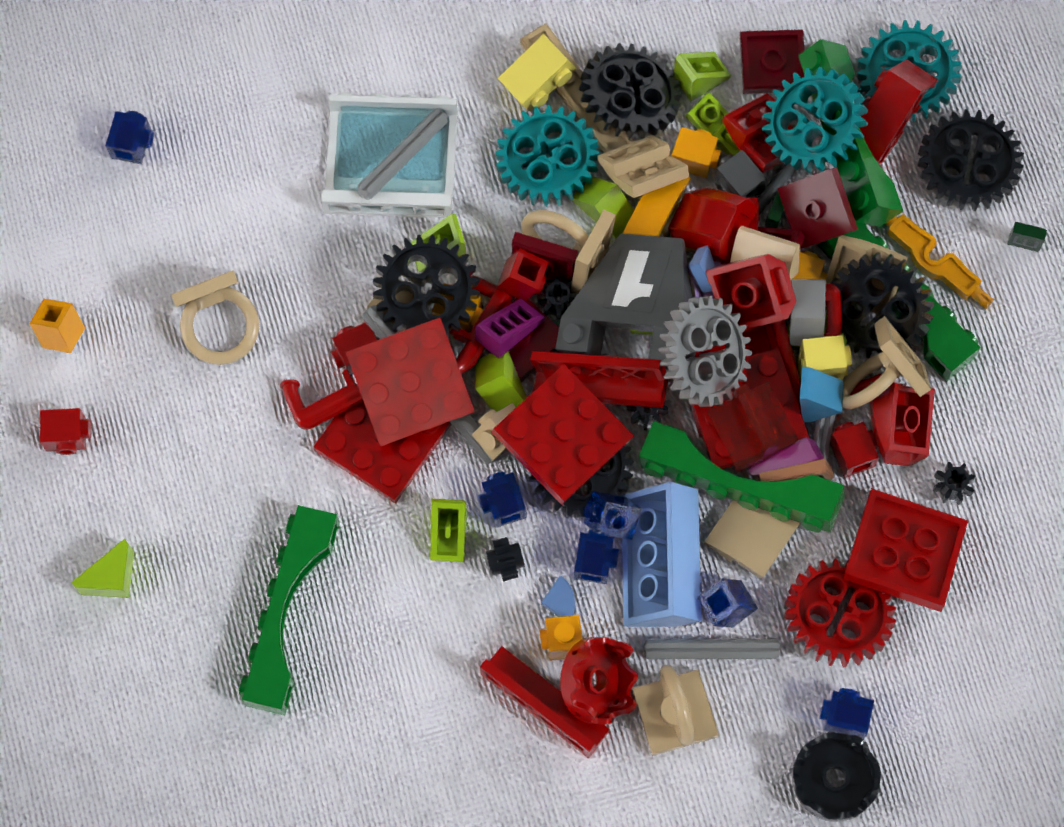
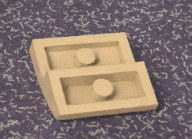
M654 135L597 156L598 162L608 176L632 198L689 177L688 165L672 157L669 144Z
M741 226L735 238L730 262L770 254L786 263L792 284V278L799 273L800 244Z
M841 235L836 244L826 283L830 284L835 277L840 278L837 273L841 268L848 269L847 264L852 259L859 263V259L864 254L869 257L870 261H872L873 256L877 252L880 253L882 261H885L890 254H893L894 264L896 265L903 259L907 261L908 257L865 240ZM872 278L873 285L877 289L884 290L883 282L877 278ZM894 286L871 312L877 314L896 294L898 287ZM851 301V306L854 304L861 306L857 301Z
M732 500L703 543L729 562L734 560L756 577L762 579L800 523L791 519L787 522L780 521L772 517L768 511L759 508L755 511L748 510L740 506L738 501Z

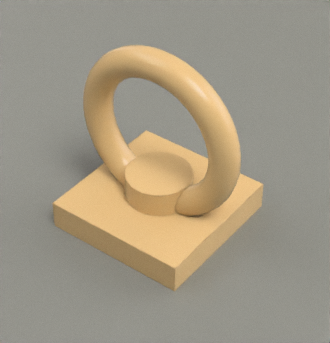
M535 210L529 212L523 218L521 229L523 234L541 239L535 231L534 225L537 223H547L564 230L577 241L573 249L578 250V257L575 262L570 293H579L609 250L616 215L603 210L592 232L588 235L576 222L562 214L548 210Z
M234 270L171 294L176 307L186 304L180 319V332L184 344L195 357L206 363L225 365L236 362L249 353L258 337L259 318L254 305L243 293L230 288V286L238 283ZM228 300L237 305L244 314L246 320L245 335L241 342L233 349L223 352L209 350L195 336L193 329L194 317L197 311Z
M885 316L874 324L879 347L883 352L864 361L844 379L843 409H854L867 404L883 393L902 375L920 397L931 390L925 365ZM882 366L886 368L884 373L864 390L850 396L854 388L866 376Z
M663 665L660 669V681L632 688L652 756L719 736L699 670L677 675L671 665Z

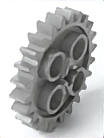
M712 296L689 298L688 302L679 303V310H671L670 312L673 321H664L665 327L669 330L668 334H660V338L666 342L665 347L658 348L659 352L666 354V359L660 362V366H668L669 369L664 378L674 380L670 389L672 391L680 390L679 398L689 399L690 405L707 407L723 405L724 400H732V392L741 391L738 382L747 381L746 376L742 372L743 369L751 368V365L745 361V356L752 355V351L745 349V344L750 342L751 338L743 337L742 335L747 326L746 324H737L741 316L740 313L731 314L732 305H723V299L721 298L713 299ZM726 344L725 349L685 359V356L689 353L709 350L713 346Z

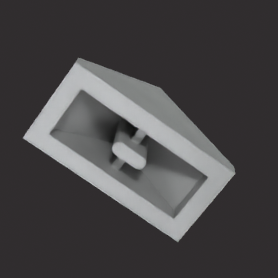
M792 279V287L797 302L790 318L791 346H801L803 339L824 337L826 280Z

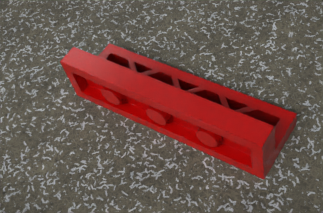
M532 351L530 361L537 372L532 392L565 364L604 404L663 408L669 379L664 378L667 372L664 366H660L661 360Z
M503 646L499 648L490 661L485 659L480 665V673L485 679L588 759L609 734L610 729L603 724L585 723L576 719L565 706L561 691Z

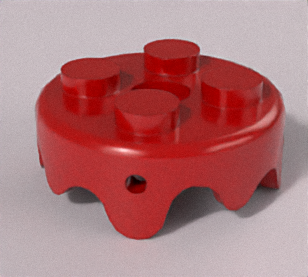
M588 637L574 644L569 650L562 665L560 687L565 706L576 719L585 723L608 725L612 724L611 719L614 717L629 714L636 709L637 703L631 698V690L638 680V674L630 668L626 661V658L630 657L634 651L632 646L608 637ZM595 672L597 682L596 685L593 687L592 676Z

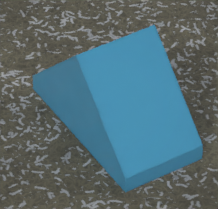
M802 367L800 404L803 421L812 422L841 413L844 381L810 367Z

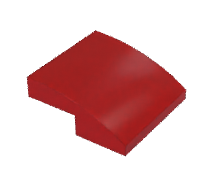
M768 93L723 116L722 119L726 130L740 151L743 150L762 173L782 163L780 160L781 156L776 157L771 152L774 146H769L765 141L770 135L762 130V127L770 124V122L763 118V114L772 112V109L766 102H776ZM789 124L788 130L793 129L794 127Z

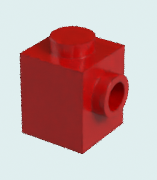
M519 248L506 260L496 288L526 302L534 294L538 295L543 289L546 282L544 274L549 262Z
M366 322L356 327H344L332 338L334 350L330 351L337 368L344 367L353 375L346 352L377 341L372 329Z
M80 408L40 410V443L46 452L56 451V453L61 455H72L77 450H86V439L91 438L92 427L90 419H86Z
M852 421L846 422L834 429L835 432L832 433L830 446L844 478L876 466L879 459L876 451L878 445L874 432L867 430L864 421L855 425Z

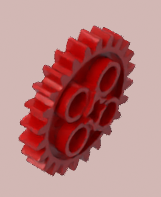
M834 558L830 568L821 560L818 565V571L810 565L805 572L806 576L798 574L795 581L796 584H791L788 591L791 596H787L784 604L789 607L784 614V618L793 620L788 625V632L798 631L793 642L795 644L803 641L806 643L803 651L804 654L815 650L817 652L815 661L817 662L823 655L828 656L829 666H832L837 658L840 659L843 667H847L850 658H852L858 666L863 660V655L872 660L875 650L881 652L886 645L884 641H889L892 636V632L889 629H893L896 620L891 618L896 611V607L887 605L893 596L882 594V592L844 580L843 576L848 561L844 567H840L837 558ZM832 587L838 592V595H830L824 588ZM851 588L854 591L833 636L828 637L826 635L827 630L846 591ZM855 602L865 603L869 610L859 609ZM816 614L821 616L825 623H816L810 615ZM842 630L852 631L856 638H847L843 635Z

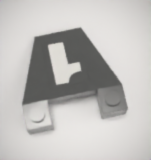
M621 233L562 315L555 349L560 353L601 356L606 327L653 332L648 359L661 361L666 359V354L658 351V348L666 346V342L660 338V334H668L669 332L664 325V321H673L670 314L671 310H679V303L688 302V299L692 298L684 240L681 238ZM696 352L687 354L685 359L695 357Z

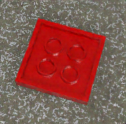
M441 318L346 352L380 446L475 412Z
M779 348L745 357V361L751 365V368L743 369L742 372L746 376L747 381L738 382L741 391L732 392V400H724L723 405L707 407L691 405L709 461L720 469L775 454L804 437L809 438Z
M565 364L555 371L491 431L561 505L634 437Z
M363 401L335 416L315 443L313 449L396 504L452 424L446 422L380 446Z
M871 488L843 579L942 612L968 520Z

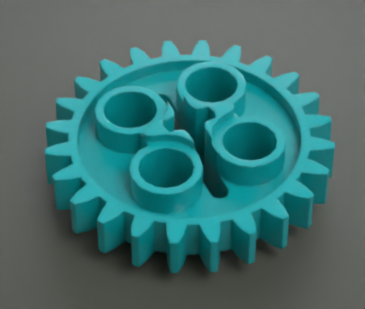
M907 20L903 21L902 29H898L894 23H891L889 33L880 28L879 40L870 37L869 46L871 48H862V56L864 58L858 59V67L862 70L857 71V80L863 81L860 83V92L868 91L866 98L868 96L872 98L877 90L874 83L884 69L888 71L907 59L930 75L937 73L935 78L938 79V82L934 88L926 91L919 103L921 107L917 112L921 113L925 119H928V109L931 108L937 114L940 113L939 102L949 105L950 96L948 94L956 95L957 86L955 84L961 81V74L957 72L961 70L962 62L955 61L959 57V51L950 50L953 46L952 39L942 41L944 37L943 30L935 35L932 34L933 24H929L923 30L919 20L915 23L914 28H909ZM893 50H900L904 55L894 58L888 53ZM924 55H932L936 59L933 62L926 63L920 58ZM882 65H886V66H887V67L884 68V69L881 68ZM914 113L910 117L912 122H915L916 114Z
M819 67L816 75H814L809 68H806L805 77L803 78L795 72L793 73L794 82L792 84L786 80L782 81L785 88L783 92L773 90L774 95L777 97L776 102H766L772 109V112L763 114V118L770 122V124L762 127V130L770 135L765 141L769 146H774L771 152L776 157L781 156L780 160L785 165L791 163V166L797 171L803 165V168L808 173H811L815 164L823 172L825 162H829L833 167H837L836 157L840 156L847 160L848 156L845 150L847 148L852 150L858 149L852 142L854 138H864L858 127L868 125V122L860 117L868 112V109L861 104L865 98L860 92L856 93L859 88L854 82L849 83L850 79L845 74L839 76L835 69H831L827 74L822 67ZM818 93L816 100L812 103H807L808 98L812 94ZM798 104L815 118L821 119L828 127L836 130L837 133L831 135L814 121H809L801 112L793 109L794 105ZM842 110V114L838 119L831 120L832 115L836 111ZM798 119L797 125L793 129L788 130L789 124L793 120ZM823 136L821 143L812 147L814 139Z
M547 105L545 113H540L536 106L534 107V115L531 117L523 111V121L519 122L512 118L511 122L514 129L503 128V134L506 139L497 140L498 147L501 150L495 151L496 159L500 161L496 164L498 172L502 173L500 175L502 183H509L508 189L510 193L518 190L519 200L521 201L529 195L531 205H535L539 198L543 199L545 207H548L549 201L552 198L555 199L558 205H561V196L564 195L572 201V191L574 189L580 193L584 192L582 182L592 184V175L589 172H598L597 163L594 161H598L599 151L596 149L599 148L597 139H592L594 137L593 128L586 129L585 118L576 122L575 111L565 116L564 107L562 106L558 109L557 113H552L550 105ZM553 132L561 133V136L556 139L547 138ZM524 147L533 148V150L530 153H519V151ZM569 157L577 159L570 165L562 163L564 159ZM545 172L548 174L544 179H534L537 173Z

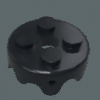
M836 732L824 733L806 743L793 764L792 786L797 799L809 813L822 820L842 822L856 818L867 810L879 793L881 778L879 762L869 750L866 741L857 735ZM830 769L840 770L845 776L844 785L841 787L830 786L826 781V772Z

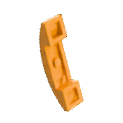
M691 177L642 195L622 234L659 237L674 207H677Z

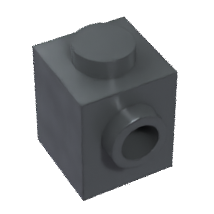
M741 150L734 156L733 154L725 156L718 163L715 185L721 191L746 198H755L765 189L767 178L747 154Z

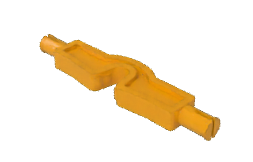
M904 214L899 218L895 216L885 223L889 227L887 234L910 253L912 262L921 273L931 279L944 282L964 300H968L969 297L973 298L985 310L993 303L995 299L980 288L981 279L971 272L954 253H947L937 261L930 259L929 254L937 244L934 236L917 226Z

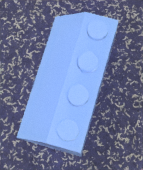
M668 482L621 495L623 626L677 627L701 622L698 489Z

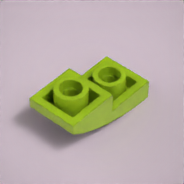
M708 92L684 116L697 129L706 130L713 136L718 137L717 147L726 154H733L734 156L740 152V149L732 140L722 122L723 116L729 114V112Z

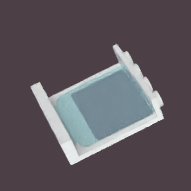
M349 92L329 95L328 101L331 114L325 190H322L321 204L324 214L446 218L452 214L458 122L457 99H451L444 95H437L433 98H419L412 94H405L401 97H387L381 93H373L369 96H356ZM434 109H439L446 113L447 124L372 199L366 200L358 194L357 185Z

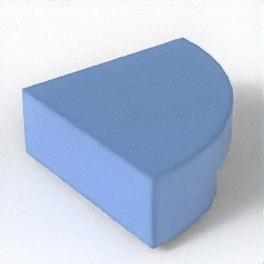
M708 245L697 248L689 265V269L703 293L712 291L705 271L715 267Z
M560 575L542 600L541 605L558 617L574 615L575 610L574 593L570 584Z

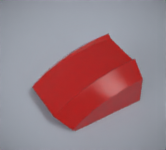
M701 188L684 194L668 230L671 238H681L684 240L686 251L695 254L697 248L708 245L714 261L721 262L722 264L730 263L738 229L741 226H749L758 211V207L746 197L721 190Z
M770 254L718 265L705 271L708 283L711 284L714 298L723 299V305L731 304V314L740 313L741 316L737 324H746V329L788 319L797 302L786 263Z
M893 382L883 393L870 401L873 431L885 464L911 466L929 456L934 388H931L930 391L920 397L912 387Z

